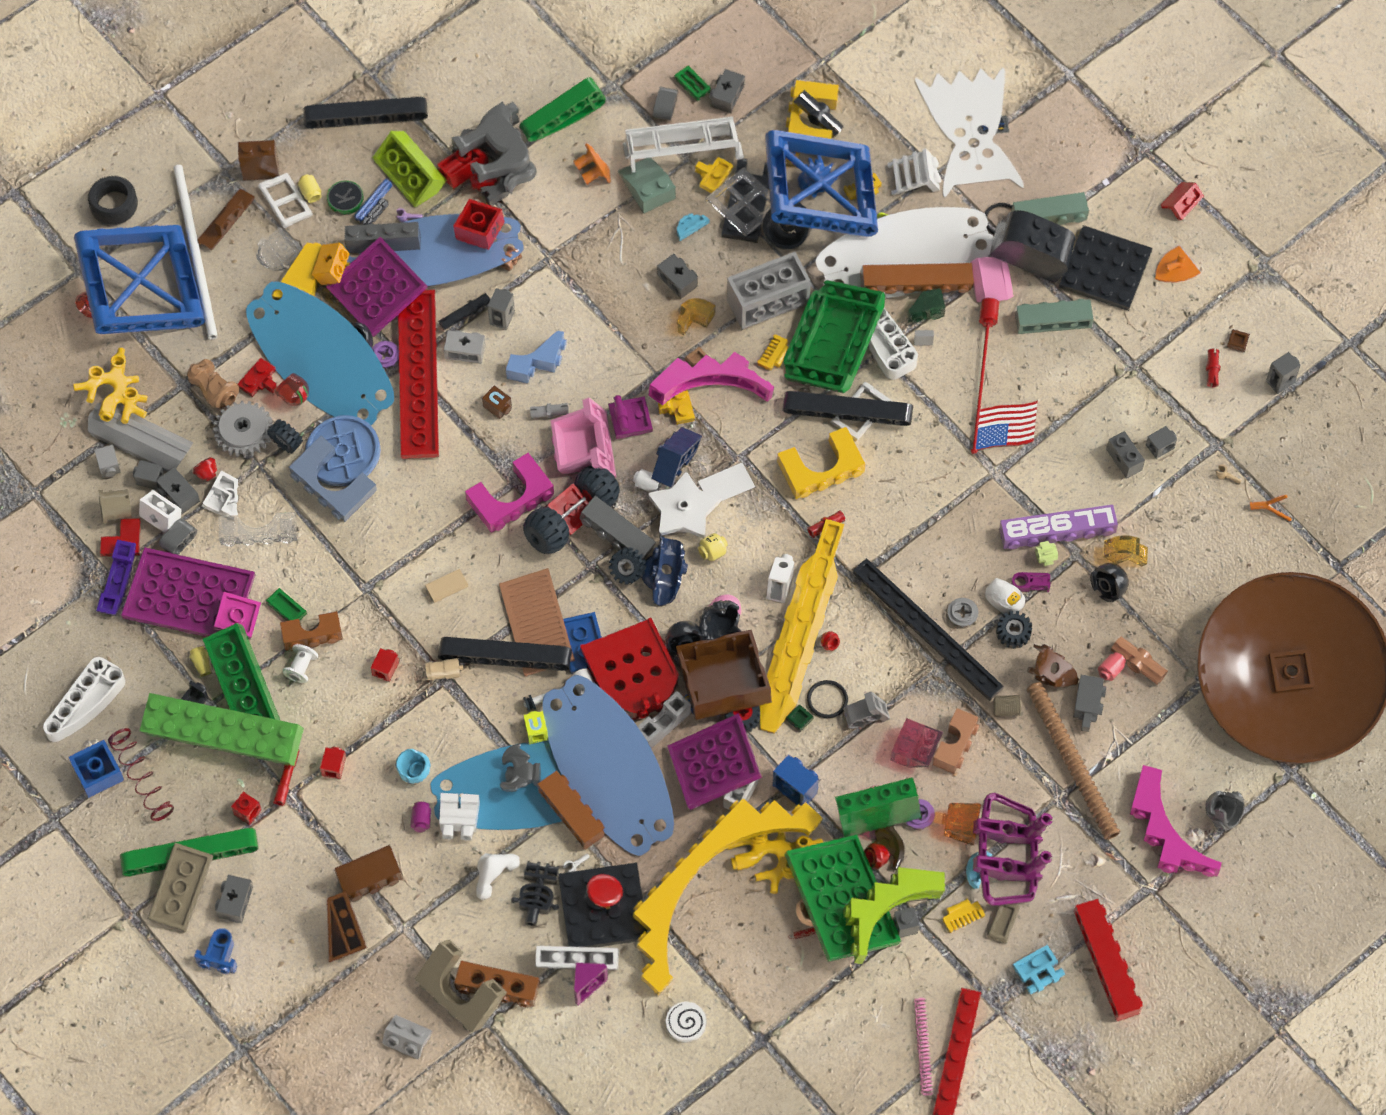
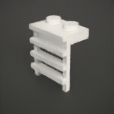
M926 148L922 149V152H913V155H904L901 159L897 160L895 158L892 159V162L887 163L889 168L894 167L897 189L891 191L893 196L923 185H927L933 192L940 190L939 183H941V178L937 172V167H939L938 160ZM911 160L914 161L917 182L912 184L909 165ZM902 163L904 164L907 185L905 187H902L899 164Z

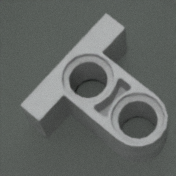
M870 691L864 694V699L844 707L843 710L848 727L854 729L879 719L882 722L890 720L885 701Z

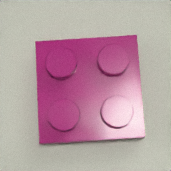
M224 592L213 629L221 631L239 623L244 626L248 639L251 640L261 602Z

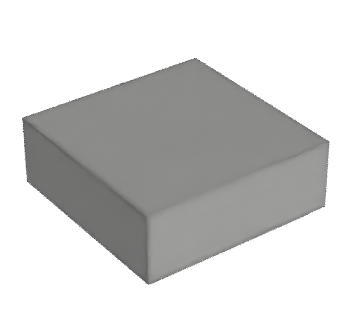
M934 330L915 331L914 345H933Z

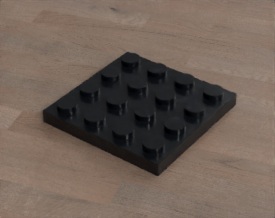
M1083 225L1071 254L1068 270L1063 275L1059 288L1129 311L1153 248Z
M637 862L558 874L569 947L596 948L637 942L644 932L648 933V930L633 917L634 907L640 901H643ZM605 874L615 877L622 886L620 901L613 907H610V909H594L587 905L585 901L587 884L596 875Z

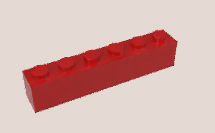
M1098 898L1075 905L1074 915L1116 1022L1139 1015L1143 1003L1141 997L1135 993L1134 989L1136 986L1133 978L1129 977L1127 973L1128 965L1126 960L1122 959L1120 955V944L1118 940H1114L1112 935L1114 934L1112 924L1106 920L1105 906L1100 904Z

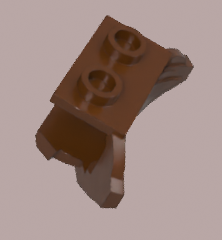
M1046 644L1042 646L1033 645L1039 651L1035 668L1029 667L1027 672L1034 674L1036 680L1045 685L1049 684L1054 688L1078 684L1080 679L1077 676V672L1072 667L1073 665L1064 660V656L1053 652V648ZM1055 662L1058 667L1056 672L1052 673L1051 665Z

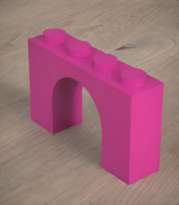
M529 453L512 462L513 471L526 487L524 494L518 500L509 503L500 502L491 496L482 482L465 491L467 502L491 533L501 530L510 521L519 519L523 513L532 511L539 503L548 501L554 495V485Z

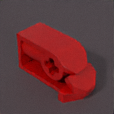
M472 149L461 157L458 154L459 150L439 162L437 168L447 179L446 182L454 189L468 180L469 176L473 175L470 163L488 164L489 160L486 152L480 149Z

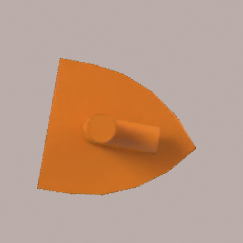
M1177 246L1165 254L1159 262L1155 280L1182 282L1197 276L1201 272L1183 249Z

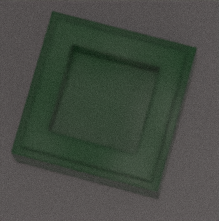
M800 704L786 717V720L800 732L814 719V716Z

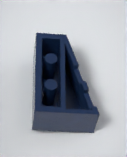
M681 427L677 432L674 431L671 438H667L665 443L657 449L656 455H658L651 479L672 488L675 477H679L682 474V471H680L683 465L687 466L696 454L702 435L684 427Z

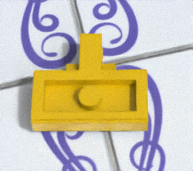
M717 157L713 165H706L699 161L695 166V172L701 175L702 178L699 187L716 195L733 170L734 165L720 157Z
M688 390L672 397L663 406L658 403L659 414L669 413L674 415L676 425L695 421Z

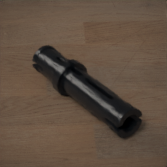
M484 293L474 300H469L463 307L438 320L439 325L445 331L467 316L478 313V310L488 305L491 299L487 293Z

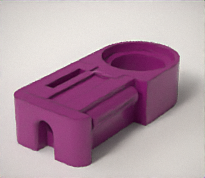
M1018 572L1013 575L1011 584L1021 592H1030V590H1047L1049 592L1051 587L1050 574ZM1017 578H1022L1025 580L1026 584L1023 586H1018L1015 583V580Z

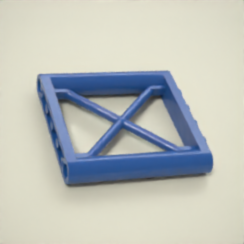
M771 130L765 134L771 218L774 222L871 237L878 233L870 149L867 145L779 130ZM790 151L849 161L821 179ZM785 157L815 182L791 199H788ZM852 167L854 169L858 209L827 184ZM822 188L853 216L793 206Z
M153 225L148 227L135 226L132 228L117 227L115 229L100 228L97 230L79 231L74 235L96 333L113 334L195 328L205 323L181 226ZM163 243L161 249L139 274L102 251L99 247L105 245ZM168 251L181 302L145 279ZM98 257L133 279L110 308ZM139 284L179 309V313L115 316V312Z

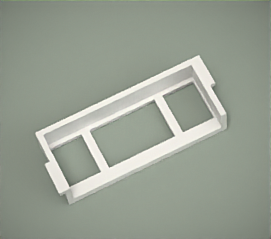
M733 117L625 130L626 143H623L625 159L630 160L632 172H635V159L734 147L736 160L744 159ZM731 135L730 140L713 142L711 140V137ZM702 138L706 140L705 143L661 148V143ZM655 144L656 149L634 151L633 147Z

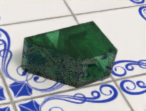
M942 290L923 291L908 310V322L917 323L927 319L936 320L944 317L946 307Z

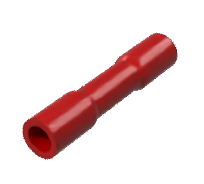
M298 750V754H297L295 766H296V763H297V759H298L300 750ZM284 764L273 803L281 806L285 805L295 766Z

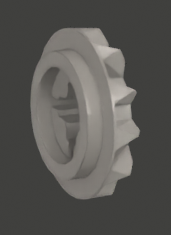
M968 598L955 599L948 607L949 620L954 625H960L962 628L968 625L971 626L977 620L978 607ZM962 607H964L965 613H968L965 614L964 618H962L961 614L959 613L961 612Z

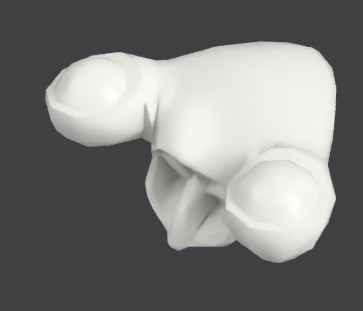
M486 853L479 859L477 865L479 879L476 886V893L479 899L485 900L491 896L492 887L490 883L501 874L505 867L508 870H514L519 866V856L512 853Z

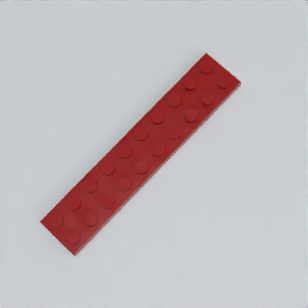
M424 290L398 314L401 459L439 457L435 290Z

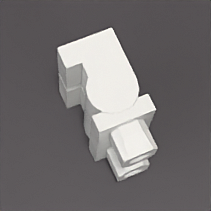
M441 793L439 824L442 838L451 840L453 839L454 831L461 832L462 840L471 841L473 833L476 832L480 806L479 795L461 794V808H459L458 794Z

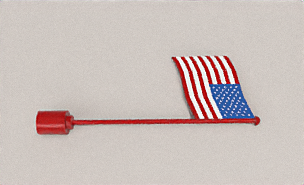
M984 298L981 300L979 322L986 327L973 448L970 449L972 454H976L978 450L991 447L1020 446L1034 441L1038 400L1027 404L998 405L981 409L989 328L998 323L1000 302L994 298Z

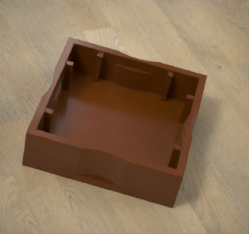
M752 629L724 635L713 640H702L676 646L677 661L695 720L772 703L771 687L765 669L759 660L758 648Z

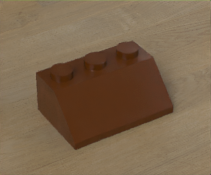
M390 845L334 868L339 887L342 892L347 891L351 902H356L362 896L369 893L375 894L387 885H396L402 879L401 871Z

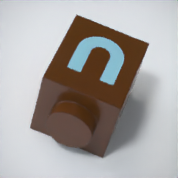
M495 385L482 397L483 407L499 419L507 415L512 409L511 397Z

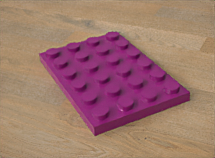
M144 547L121 616L132 621L208 637L218 632V630L213 628L223 593L227 592L248 598L256 574L250 570Z

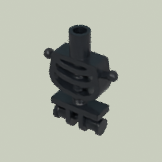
M527 861L524 879L535 881V883L525 884L520 889L519 898L512 897L511 899L512 903L519 902L520 910L527 911L526 925L537 926L539 913L549 914L551 908L554 910L559 909V905L553 904V891L544 885V883L557 885V877L555 876H558L559 866H550V863H546L544 867L541 866V862L532 863ZM540 870L544 871V875L539 874Z

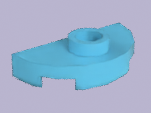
M693 213L684 216L678 222L677 237L682 241L709 224L710 219L705 215H693Z
M979 852L974 853L970 857L966 868L967 879L973 889H978L981 883L980 873L973 871V858L978 856ZM987 852V856L991 857L992 854Z

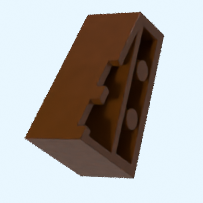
M347 891L328 897L327 923L330 963L368 947Z

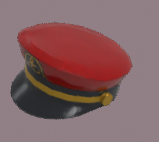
M596 875L587 884L585 901L587 905L594 909H610L622 897L620 882L610 875Z

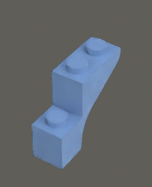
M556 331L531 354H511L506 368L507 379L529 383L530 377H534L535 368L555 372L556 367L561 364V351L565 350L567 340L564 339V332Z

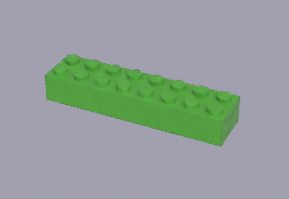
M149 693L140 731L149 736L295 766L304 730L303 727L295 723Z

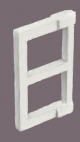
M288 173L258 185L283 228L312 216L311 210ZM286 181L293 194L274 201L267 188ZM297 199L304 212L285 219L278 206Z
M864 382L852 396L859 398L864 391H867L878 400L891 401V399L867 382ZM838 415L830 421L831 424L839 429L847 427L852 438L856 441L872 424V422L867 420L859 431L855 432L839 421Z

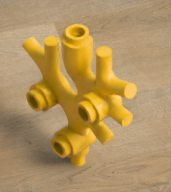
M121 347L118 348L117 353L111 358L109 372L105 373L101 367L93 366L89 369L88 381L73 384V390L88 391L86 401L93 403L97 388L102 384L111 385L114 391L102 401L99 411L100 419L105 422L111 421L115 414L116 405L122 403L124 408L121 422L127 424L130 414H136L143 419L145 418L147 412L136 405L137 402L147 403L148 396L138 394V391L133 387H127L129 384L139 383V376L127 377L124 375L126 357L124 355L125 349Z
M780 832L774 840H768V834H765L761 837L756 836L741 841L727 849L745 845L752 846L750 852L737 854L730 858L733 870L737 869V871L753 867L768 853L776 855L778 864L774 869L754 875L756 882L769 879L771 881L770 893L777 894L779 882L783 877L786 879L794 878L790 868H787L789 865L784 855L786 851L823 843L822 838L812 840V838L807 836H799L796 842H789L786 840V832Z

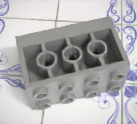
M796 252L728 277L727 302L741 329H745L807 305L810 298L811 281Z

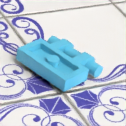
M1048 945L1015 962L1012 966L1023 983L1028 980L1032 981L1033 984L1027 987L1029 994L1044 990L1045 986L1058 982L1059 978L1065 975L1062 968L1057 971L1054 970L1053 966L1058 964V960ZM1046 971L1048 976L1040 980L1037 975Z

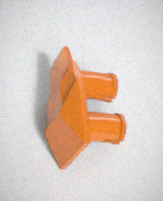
M585 143L587 153L573 161L579 171L588 164L595 163L594 168L582 174L584 181L588 185L598 177L604 176L607 182L611 183L609 166L592 146Z

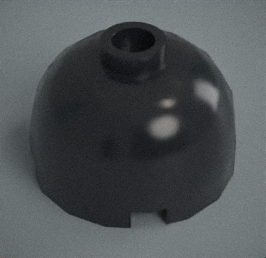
M1115 563L1102 564L1090 574L1093 590H1098L1102 594L1099 597L1106 602L1118 600L1128 589L1129 579L1127 573L1121 566Z
M679 621L669 627L666 633V647L669 654L672 656L673 654L677 655L676 646L704 640L699 626L692 621Z

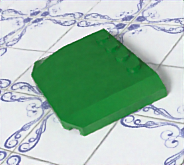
M825 280L823 282L824 285L818 291L815 290L811 294L784 357L785 378L796 383L846 393L852 386L884 309L885 294L877 290Z

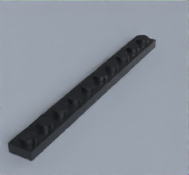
M866 558L853 569V574L986 699L992 700L994 696L1003 690L1004 686L871 561Z

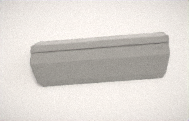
M97 403L94 410L88 416V432L93 437L143 461L162 465L163 471L166 472L174 467L175 469L178 467L193 442L135 414H130L128 423L123 424L121 422L123 409L116 406L115 414L111 421L105 422L100 419L101 403Z

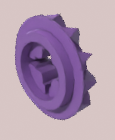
M381 341L372 347L380 363L386 369L389 366H394L399 361V348L393 342ZM388 351L389 357H385V359L382 360L381 354H385Z
M919 799L920 811L924 813L921 821L916 819L906 823L907 826L910 825L914 829L923 830L933 822L935 811L928 801Z

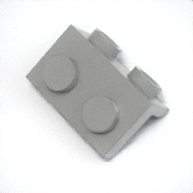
M395 1015L385 1029L382 1043L419 1059L423 1047L431 1037L432 1030Z

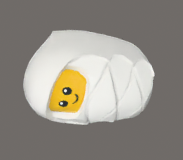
M995 578L986 588L985 598L1003 614L1007 613L1009 615V611H1013V614H1015L1016 611H1020L1025 605V597L1022 592L1004 580Z

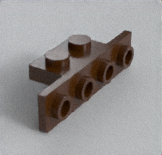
M239 189L198 238V243L212 251L254 201L255 196L243 189Z

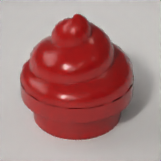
M828 631L821 635V646L825 650L833 651L839 646L840 639L835 632Z

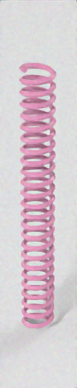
M915 998L914 1010L916 1011L915 1018L917 1019L915 1022L917 1023V1046H919L918 1057L920 1059L918 1061L920 1062L919 1069L921 1070L919 1072L921 1074L920 1081L922 1082L920 1084L922 1086L921 1093L923 1095H932V1092L923 1093L924 1091H932V1088L923 1089V1087H932L933 1085H922L923 1083H932L931 1080L922 1081L923 1079L932 1078L928 1076L932 1074L928 1072L931 1071L928 1068L931 1066L928 1064L931 1062L928 1060L930 1059L928 1056L930 1055L928 1053L929 1049H920L928 1048L929 1045H919L929 1043V1041H919L928 1040V1037L919 1038V1036H928V1033H918L928 1031L927 1029L918 1030V1028L928 1027L923 1025L928 1023L924 1021L927 1020L924 1017L927 1015L925 1014L926 1006H916L925 1005V1002L916 1003V1001H925L926 999Z

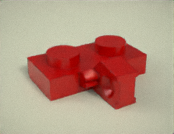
M260 358L238 383L239 389L251 397L259 389L263 390L264 388L273 394L278 389L277 383L272 380V375L276 368Z

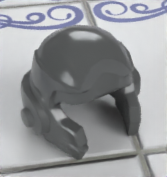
M1216 791L1212 793L1205 803L1207 816L1212 820L1216 828L1224 830L1234 828L1240 822L1245 810L1242 794L1238 791Z

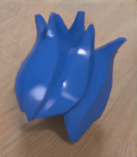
M818 155L815 163L811 158H808V165H805L822 179L831 173L833 163L824 167L823 160ZM803 172L798 176V186L801 190H805L815 183ZM835 178L834 180H832L831 182H829V183H827V184L830 185V186H832V184H833L836 180H838V178ZM820 188L812 193L811 196L815 199L818 192L825 191Z

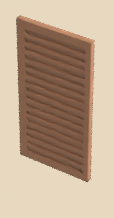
M549 568L499 583L515 642L559 645L571 648ZM572 652V655H571V661H570V662L575 661L574 656H573V652ZM522 668L525 677L546 670Z

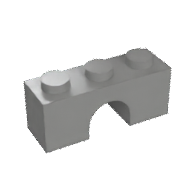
M677 691L663 703V708L653 719L648 717L637 726L651 749L691 714V704Z

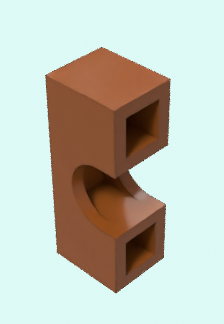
M338 612L318 615L319 625L312 631L304 630L300 625L299 619L280 622L285 650L293 651L292 648L296 644L314 648L320 644H334L343 640Z

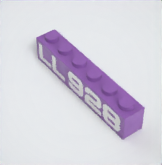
M1105 505L1001 520L999 530L1003 549L1009 548L1014 550L1022 546L1034 547L1045 541H1049V543L1064 540L1070 542L1078 538L1091 539L1099 535L1110 536L1116 533L1118 523L1114 505Z

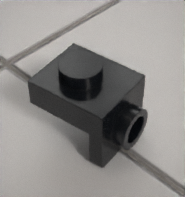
M190 681L188 683L190 688L182 696L181 700L204 704L208 699L206 687L199 682L194 683Z

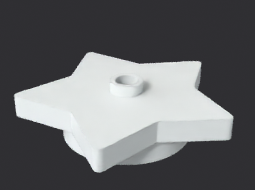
M687 472L671 489L649 493V499L661 513L660 536L680 532L691 533L705 538L706 516L721 502L720 496L699 490Z

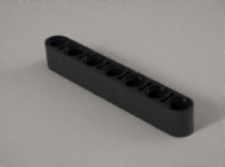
M420 96L307 105L303 108L304 127L308 129L421 121L428 117L427 99Z
M786 391L784 393L782 411L794 415L832 419L838 415L839 419L861 422L869 420L872 423L910 426L912 424L914 406L903 402Z
M442 637L438 652V658L443 661L458 658L459 663L559 671L569 670L572 649L566 646L458 637Z

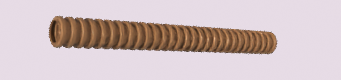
M1042 682L1031 684L1026 691L1030 693L1029 697L1032 698L1035 708L1038 709L1037 712L1041 714L1040 717L1043 719V723L1046 724V729H1049L1048 733L1054 740V744L1057 745L1056 748L1060 750L1059 754L1063 755L1062 759L1065 761V765L1068 766L1067 769L1071 771V776H1074L1073 780L1076 781V786L1079 787L1078 790L1082 792V797H1085L1084 801L1088 802L1087 807L1093 813V818H1096L1095 822L1099 824V829H1102L1101 833L1104 834V839L1109 840L1116 837L1120 833V829L1114 823L1115 819L1111 818L1112 814L1108 812L1109 808L1105 807L1106 803L1103 802L1104 799L1100 796L1101 793L1097 791L1098 787L1094 786L1095 782L1092 781V776L1089 775L1090 772L1086 770V765H1083L1084 761L1080 760L1081 755L1075 749L1076 746L1072 744L1073 740L1069 739L1070 735L1067 734L1068 731L1064 728L1065 725L1062 723V719L1056 713V708H1053L1054 704L1050 703L1051 699L1048 697V693L1045 692L1046 689L1043 687Z

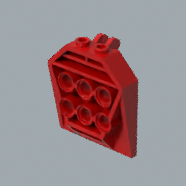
M651 617L587 644L580 645L595 684L614 699L632 720L637 718L644 719L652 712H660L663 708V703L674 694L679 681V673ZM648 652L650 653V655L646 657L643 656L642 653ZM625 659H630V660H632L633 662L627 664V663L624 662V660H625ZM612 666V667H614L615 669L612 670V671H609V670L606 669V667ZM658 672L660 675L653 676L651 675V673ZM640 679L642 680V682L635 683L633 682V680ZM622 686L624 689L619 691L615 687Z

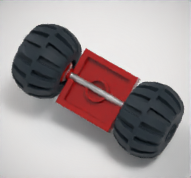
M592 465L582 469L576 476L573 484L545 507L538 508L527 516L523 525V531L530 545L543 554H553L560 551L566 545L569 536L583 525L579 519L581 512L594 496L610 507L615 504L620 488L614 475L606 468L601 470L593 468Z

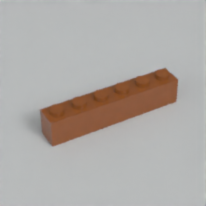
M972 263L862 265L860 270L861 287L885 292L886 294H894L896 292L911 294L918 291L922 293H931L932 291H940L941 293L958 291L965 293L970 291L974 284Z

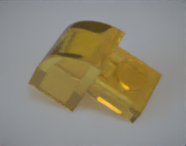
M692 298L685 301L681 305V315L676 322L678 333L685 335L693 322L707 328L716 314V305L701 298Z
M1127 535L1115 536L1104 541L1103 558L1115 564L1129 560L1142 567L1147 565L1148 547L1140 544V538Z

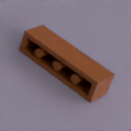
M556 770L537 784L538 792L584 850L604 837L605 827L603 823L593 817L591 808L581 802V796L575 789L572 790L569 787V781L563 774L560 775Z

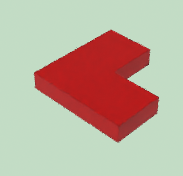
M140 518L121 519L120 536L101 537V557L113 555L117 540L136 543L135 556H140Z

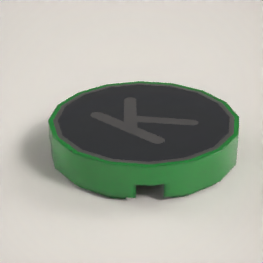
M339 181L331 186L327 194L329 207L334 212H339L343 215L358 211L364 201L362 189L353 181Z

